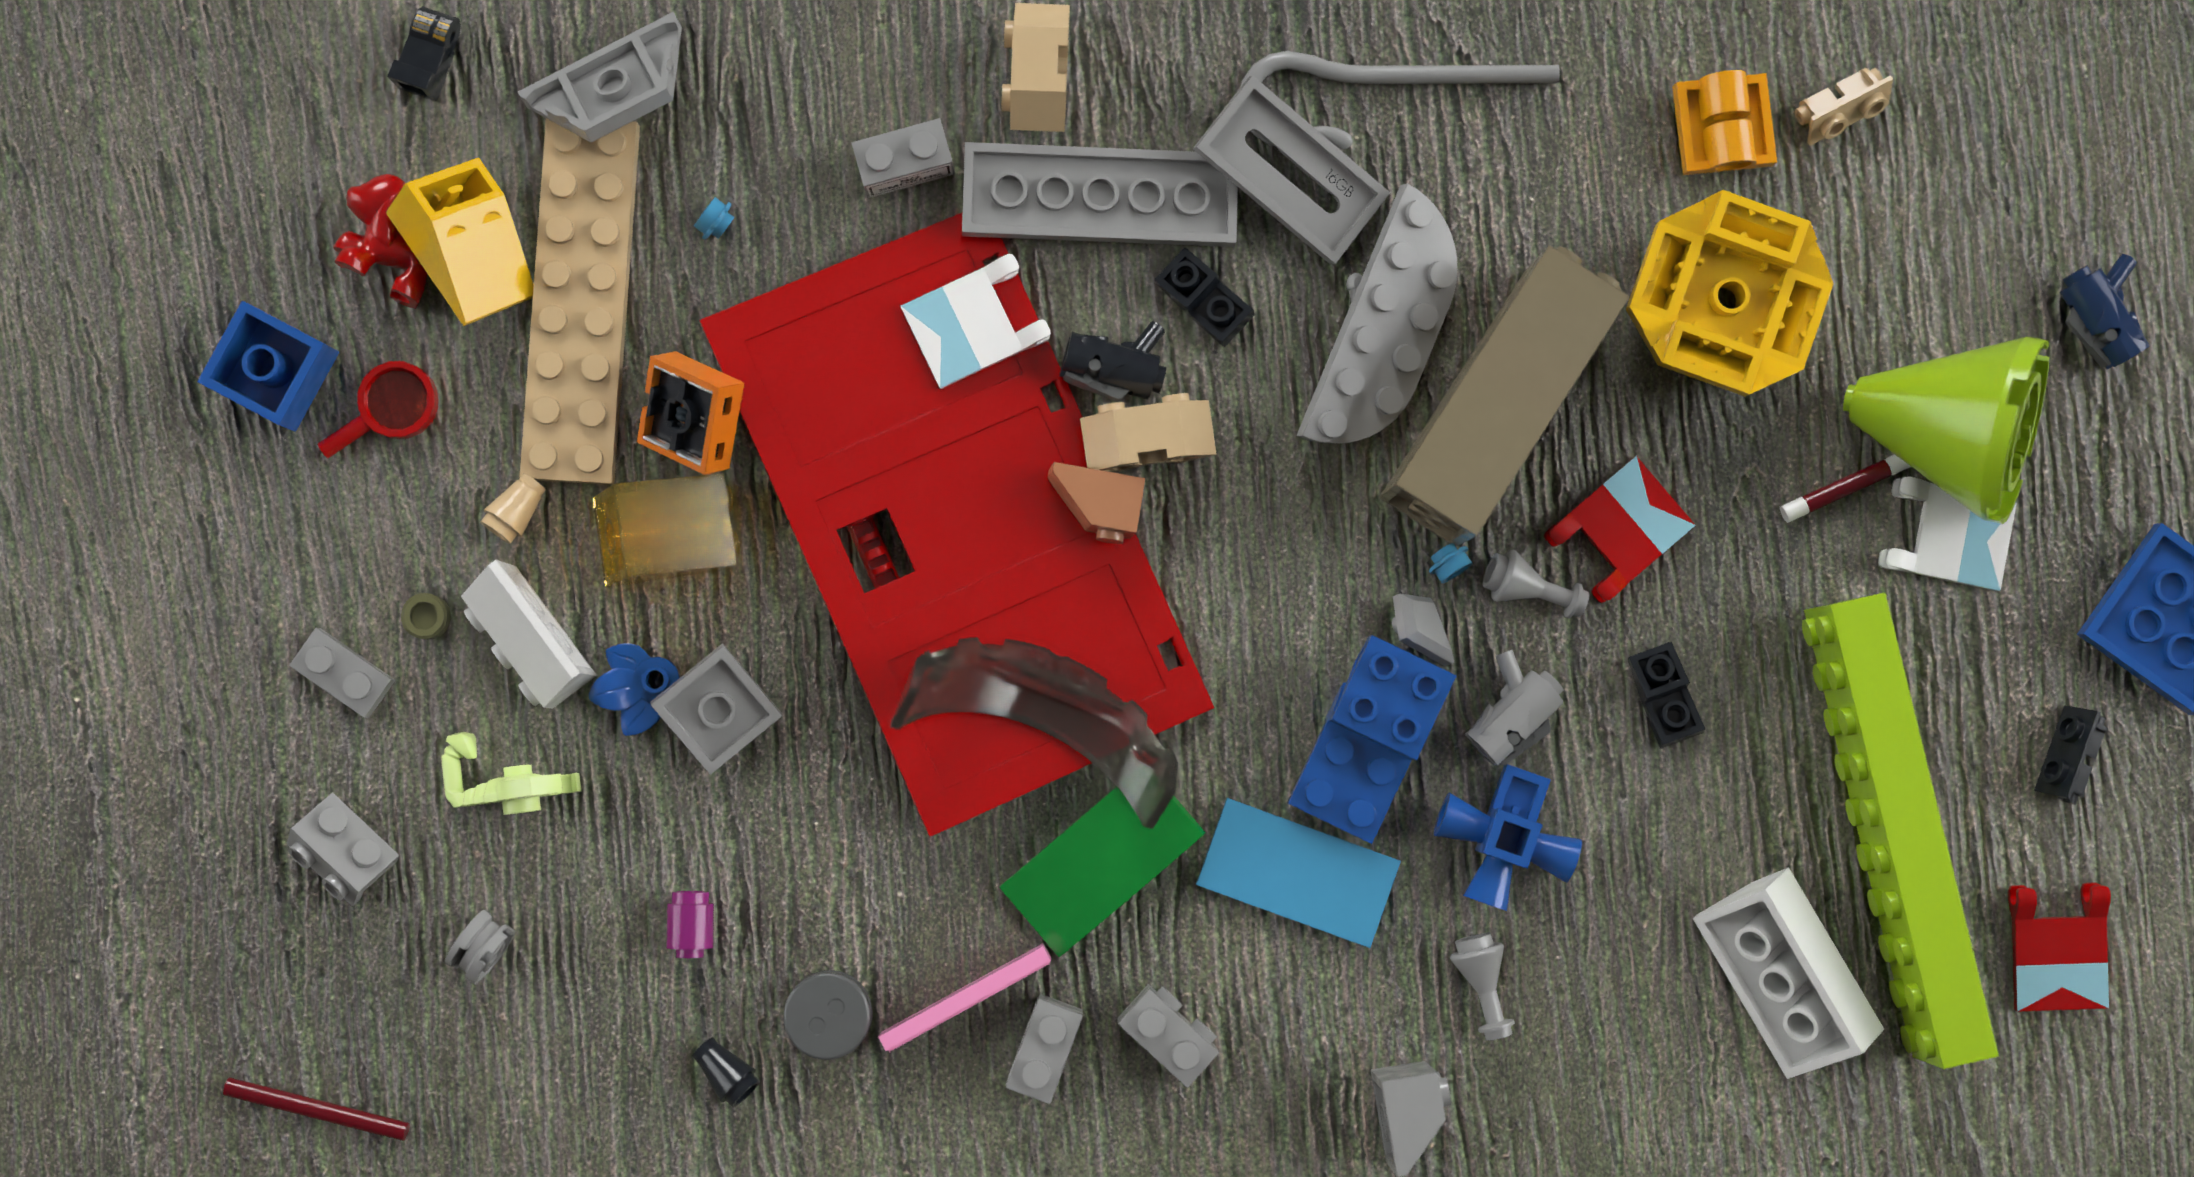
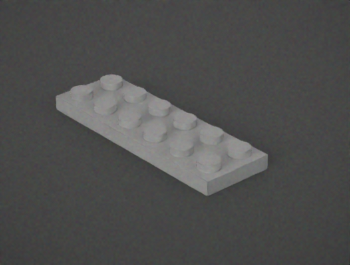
M965 142L962 236L1235 247L1237 241L1238 187L1195 151Z

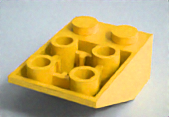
M479 157L405 183L386 211V214L463 326L533 298L534 284L505 195Z

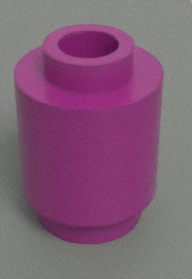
M673 891L672 903H667L666 948L676 949V958H703L704 949L713 948L714 903H709V891Z

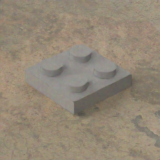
M723 643L650 702L653 709L710 775L782 717L781 711Z

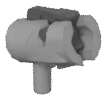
M1513 650L1495 656L1506 683L1500 691L1501 699L1494 706L1489 703L1473 727L1465 733L1471 744L1494 766L1506 765L1551 732L1548 718L1563 704L1559 694L1564 689L1560 683L1545 670L1540 675L1531 670L1523 677Z

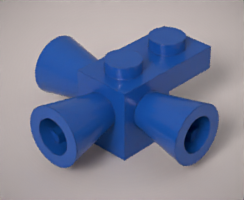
M1509 764L1504 765L1487 814L1450 792L1446 795L1436 820L1434 836L1477 842L1475 851L1486 855L1463 896L1507 911L1513 865L1528 869L1530 862L1565 883L1570 880L1579 860L1582 840L1540 833L1543 824L1537 822L1551 779Z

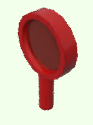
M387 361L374 367L363 378L357 392V407L360 415L317 445L323 455L329 459L371 429L391 439H409L423 433L433 422L438 411V391L433 379L421 368L405 361Z

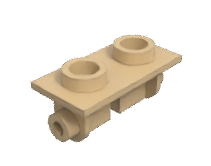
M1863 68L1859 72L1836 83L1835 89L1842 96L1841 98L1837 99L1831 90L1826 88L1800 101V107L1794 110V115L1800 125L1807 123L1810 125L1807 142L1809 146L1824 138L1832 139L1838 136L1847 126L1863 118L1869 119L1880 114L1889 105L1893 78L1889 76L1883 79L1877 68L1871 70Z

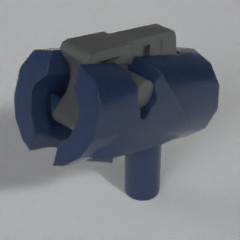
M2127 254L2120 255L2107 275H2105L2102 268L2092 272L2088 265L2082 267L2063 279L2067 287L2059 292L2071 310L2066 319L2067 326L2087 348L2086 350L2099 366L2105 367L2106 370L2124 363L2150 346L2143 335L2135 312H2129L2123 303L2124 294L2121 286L2137 265V261Z

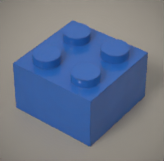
M242 300L197 382L273 423L296 432L340 352Z

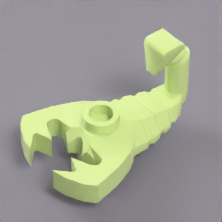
M461 732L449 735L446 738V742L450 745L444 749V755L441 756L444 790L447 800L454 808L502 802L503 815L540 811V797L582 792L580 773L539 775L532 773V765L503 768L504 777L489 780L487 783L479 784L475 788L464 791L460 758H477L476 737L473 733Z

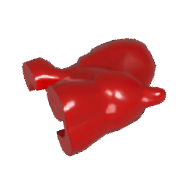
M392 174L376 176L360 186H353L347 190V206L366 225L365 235L347 231L339 237L333 247L339 253L335 263L341 268L352 270L363 277L374 263L405 270L402 275L395 278L390 298L402 305L416 309L421 301L428 274L386 214V211L406 182Z

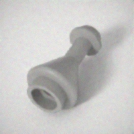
M1509 550L1505 555L1495 553L1488 563L1483 578V587L1491 590V597L1495 602L1541 598L1564 607V617L1571 618L1573 615L1580 617L1584 613L1589 600V592L1583 590L1582 584L1576 583L1569 590L1545 581L1516 550Z
M1490 932L1456 940L1457 952L1450 956V960L1479 995L1486 1024L1478 1027L1479 1033H1484L1485 1040H1496L1512 1035L1511 1026L1515 1024L1514 1019H1504L1496 990L1504 945L1499 942L1493 943Z

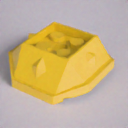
M1721 190L1696 204L1660 220L1655 225L1626 311L1657 365L1746 397L1804 370L1834 283L1826 261L1816 243L1817 237L1811 221L1726 190ZM1719 288H1726L1733 292L1736 298L1734 309L1726 308L1720 303L1718 299Z

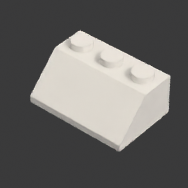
M494 560L462 594V599L468 605V608L464 610L467 619L480 633L484 630L488 632L496 643L491 647L492 652L506 669L514 667L523 680L518 686L532 705L537 706L541 704L543 708L553 709L597 676L516 566Z

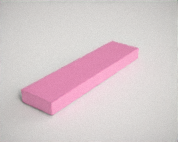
M1040 944L882 1031L878 1038L885 1051L890 1052L1049 965L1051 956L1045 944Z

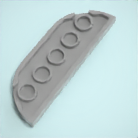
M1408 183L1400 185L1296 435L1300 438L1328 444L1349 443L1368 438L1386 428L1401 414L1411 400L1451 305L1458 270L1455 244L1444 217L1427 196Z

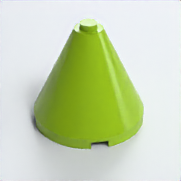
M2023 337L1860 377L1856 385H1848L1843 401V411L1849 412L1850 422L1982 520L2004 524L2012 513L2023 484V480L2019 479L2026 457H2031L2039 426L2050 357L2038 354L2042 348H2049V342L2044 339Z

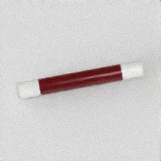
M1894 454L1780 506L1781 515L1789 523L1911 466Z

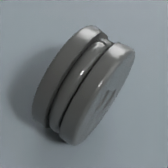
M824 970L813 973L803 979L792 990L786 1001L784 1025L787 1035L797 1049L812 1058L820 1060L841 1058L855 1050L867 1035L872 1022V1003L865 987L853 976L837 970Z

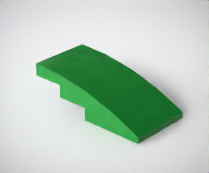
M1145 762L1008 878L999 888L1054 953L1061 957L1168 867L1206 832Z

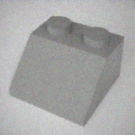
M1426 1061L1371 1069L1385 1160L1397 1177L1407 1176L1445 1122L1444 1107L1451 1106L1450 1091L1446 1077L1441 1078L1439 1071L1432 1068Z

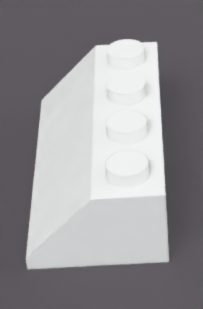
M1789 867L1751 882L1693 918L1787 1079L1863 1054L1884 1030V1027Z

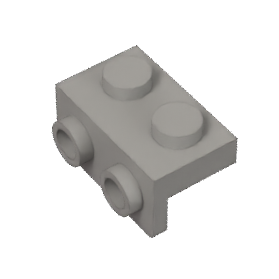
M333 792L290 829L287 840L288 851L295 862L305 869L311 867L323 878L322 884L330 895L340 901L345 899L351 906L359 902L363 892L392 867L399 858V854Z

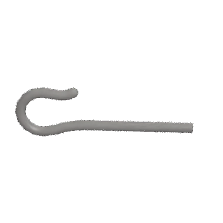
M1287 50L1268 54L1253 64L1243 78L1241 86L1252 75L1262 83L1267 76L1283 69L1307 72L1320 78L1357 84L1558 83L1560 68L1559 65H1347L1327 61L1314 55ZM1330 126L1314 127L1339 149H1347L1352 145V137L1346 131ZM1250 130L1253 133V135H1255L1268 145L1274 146L1270 144L1266 139H1264L1259 133Z

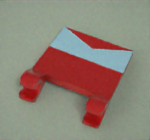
M1635 456L1573 510L1549 528L1543 536L1550 546L1557 547L1568 540L1577 530L1580 529L1614 569L1613 572L1591 589V593L1596 600L1603 603L1615 597L1629 582L1696 525L1641 460Z
M2096 882L2082 884L2080 893L2085 916L2034 918L2037 907V893L2034 889L2027 888L2024 885H2013L2008 888V903L2012 917L2015 1011L2109 1008L2107 915L2111 902V892L2107 886Z

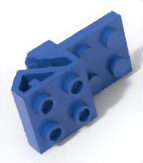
M1368 636L1353 663L1347 682L1341 685L1325 718V724L1287 804L1372 844L1411 761L1418 759L1457 675L1376 636Z

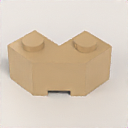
M1015 3L1014 21L1005 20L1004 48H1012L1011 84H1002L1001 110L1002 112H1010V130L1065 132L1070 5Z
M1189 393L1167 395L1162 397V403L1125 408L1124 402L1103 404L1097 406L1098 414L1080 418L1087 468L1107 472H1120L1149 464L1184 463L1217 455L1209 400H1190Z

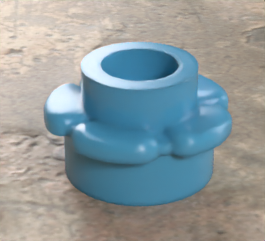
M714 197L693 226L704 234L703 239L706 240L710 234L719 239L734 219V216L728 213L731 207L730 202L725 205Z
M1451 543L1431 556L1434 565L1429 569L1430 574H1436L1443 584L1463 573L1473 564L1466 554L1469 550L1468 547L1462 546L1457 549L1455 544Z

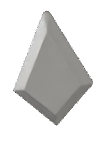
M1407 594L1393 596L1395 617L1392 619V627L1398 633L1399 641L1443 666L1453 664L1452 649L1433 600L1428 597Z

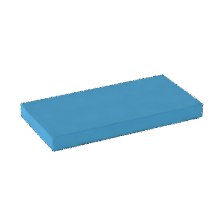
M1226 798L1196 885L1371 948L1401 861Z

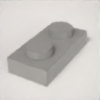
M321 628L314 629L289 665L364 718H370L396 681Z

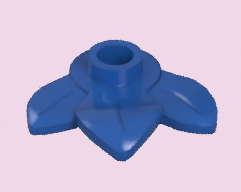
M618 644L606 649V658L612 670L604 673L595 681L588 697L591 702L599 707L613 711L621 710L623 734L625 736L637 735L650 729L660 720L661 717L653 709L650 702L680 678V674L674 663L666 658L650 657L645 650L635 644ZM654 671L661 672L664 677L663 685L657 689L652 688L648 683L649 675Z

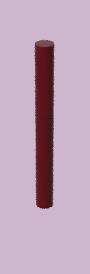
M231 1077L226 1080L223 1088V1095L401 1141H405L410 1128V1123Z

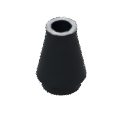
M713 1037L705 1041L692 1055L699 1063L721 1102L727 1101L732 1108L743 1102L760 1084L759 1079L754 1075L756 1069L724 1048Z

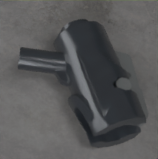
M1151 321L1135 342L1125 341L1121 345L1108 342L1109 337L1085 335L1072 331L1066 346L1059 376L1063 377V380L1083 390H1089L1115 402L1121 401L1127 394L1148 400L1151 392L1160 393L1166 375L1167 367L1159 365L1160 356L1150 353L1165 334V330L1157 322Z

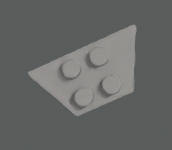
M671 12L518 91V94L528 109L585 140L593 142L673 101L682 27L675 13Z

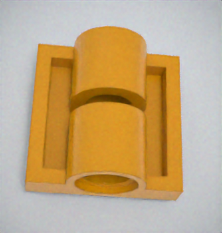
M1728 70L1708 74L1699 80L1676 82L1673 85L1683 175L1771 167L1777 163L1767 73L1746 75V72L1742 70Z

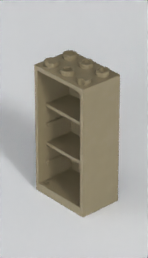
M1549 245L1524 271L1379 497L1446 542L1454 543L1456 547L1478 535L1630 297L1620 291V283L1616 279L1602 272H1598L1595 275L1581 266L1582 259L1567 248L1559 246L1555 249Z

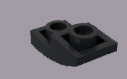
M1186 247L1154 279L1155 283L1189 317L1224 348L1255 316L1253 308L1220 281L1218 274Z
M1672 641L1628 657L1638 694L1660 749L1703 734L1705 726L1687 688L1690 682Z

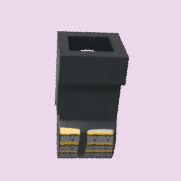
M424 6L418 9L412 20L409 36L398 61H393L387 75L398 89L436 102L438 101L455 54L454 49L461 29L460 19Z

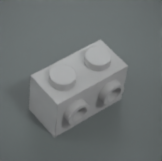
M1148 984L1117 1018L1118 1024L1188 1088L1219 1054L1217 1047L1212 1043L1217 1036L1198 1018L1190 1023L1180 1014L1178 1010L1183 1006L1182 1003L1162 986L1158 991H1155Z

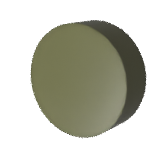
M420 593L406 601L402 608L401 621L405 630L413 637L430 640L441 636L448 629L451 621V612L448 604L441 597L429 593Z

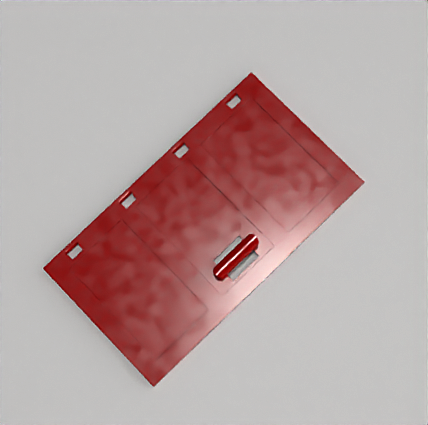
M963 212L699 320L721 372L744 382L739 410L929 837L1215 708L1137 535L1135 534L1130 539L1124 538L1123 544L1106 543L1096 540V533L1083 529L1047 479L1049 469L1054 462L1087 468L1080 418H1083L1068 383L1063 380V377L1059 376L1061 368L1049 341L1017 353L945 388H939L905 318L901 305L985 267L983 262L992 259L995 255L998 259L1009 254L1002 238L962 236ZM1018 274L1007 281L992 285L1015 333L1039 320ZM1054 382L1065 408L1051 413L1041 389ZM886 509L914 569V572L901 578L873 519L875 514ZM844 527L848 528L874 589L864 593L837 533V530ZM1170 639L1182 666L1168 671L1157 646Z

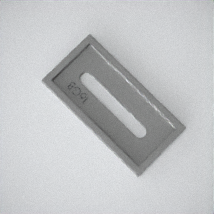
M1253 75L1247 78L1193 148V150L1330 265L1337 263L1390 194L1386 188ZM1252 130L1259 133L1328 193L1330 192L1338 203L1336 211L1334 213L1326 212L1250 148L1245 141L1247 132Z

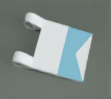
M1013 254L1004 255L977 271L901 305L905 318L940 389L1049 340L1051 332L1045 320H1038L1015 333L992 286L1011 279L1018 274L1019 264Z
M1910 476L1894 479L1892 495L1903 499L1924 501L1914 553L1898 548L1884 549L1880 552L1878 565L1885 569L1910 572L1987 590L2000 591L2017 502L2008 520L2004 524L1982 520L1933 483Z

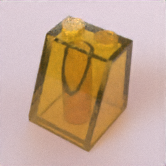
M724 473L616 483L593 497L605 588L723 571L737 565L736 558L740 554V542L737 532L731 529L729 513L733 510V494L730 486L725 485Z

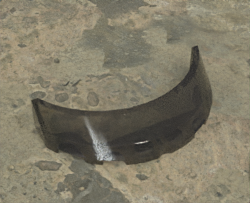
M974 637L959 639L956 646L941 649L934 653H930L929 650L924 652L913 664L889 726L899 730L920 718L948 712L984 713L1032 726L1069 745L1096 765L1119 788L1133 807L1142 825L1149 829L1155 827L1176 791L1178 761L1171 747L1163 748L1155 734L1147 726V714L1132 699L1129 702L1122 701L1107 689V679L1087 666L1067 656L1056 655L1049 649L1026 642L1005 639L1003 645L981 644L979 638Z

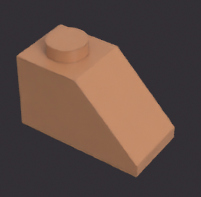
M1058 462L1052 464L1047 479L1083 529L1096 533V540L1106 543L1123 544L1124 538L1130 539L1137 533L1145 478Z

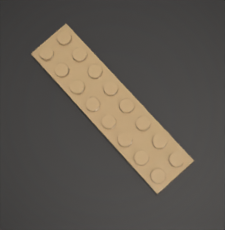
M546 118L520 477L525 473L536 481L615 485L640 126L637 122H630L593 142H589Z

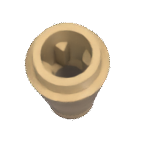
M523 473L519 480H516L484 509L486 515L480 521L481 524L497 537L511 544L516 536L522 537L546 489L535 479Z

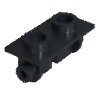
M2064 705L2034 791L2057 796V799L2076 805L2079 797L2084 798V791L2092 767L2083 762L2085 757L2096 759L2104 734L2108 731V728L2104 726L2106 718L2100 715L2101 712Z

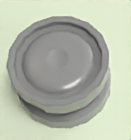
M482 910L459 935L449 950L444 963L449 967L461 968L466 972V979L473 984H478L506 951L515 935V930L507 924L500 926L494 921L492 922L491 913L487 910Z

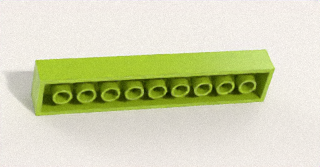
M1886 593L1805 609L1806 619L1802 621V631L1807 645L1813 646L1817 664L1813 665V677L1819 691H1824L1828 709L1824 710V722L1828 733L1831 736H1835L1839 752L1834 758L1835 767L1841 781H1846L1850 799H1847L1845 802L1846 813L1852 826H1857L1861 844H1858L1856 847L1857 858L1862 870L1868 872L1872 888L1868 890L1867 898L1873 915L1879 917L1883 933L1878 937V944L1883 959L1886 962H1890L1894 980L1889 982V989L1894 1004L1897 1008L1901 1007L1905 1024L1900 1028L1903 1045L1908 1053H1912L1913 1058L1942 1069L1998 1057L1996 1041Z

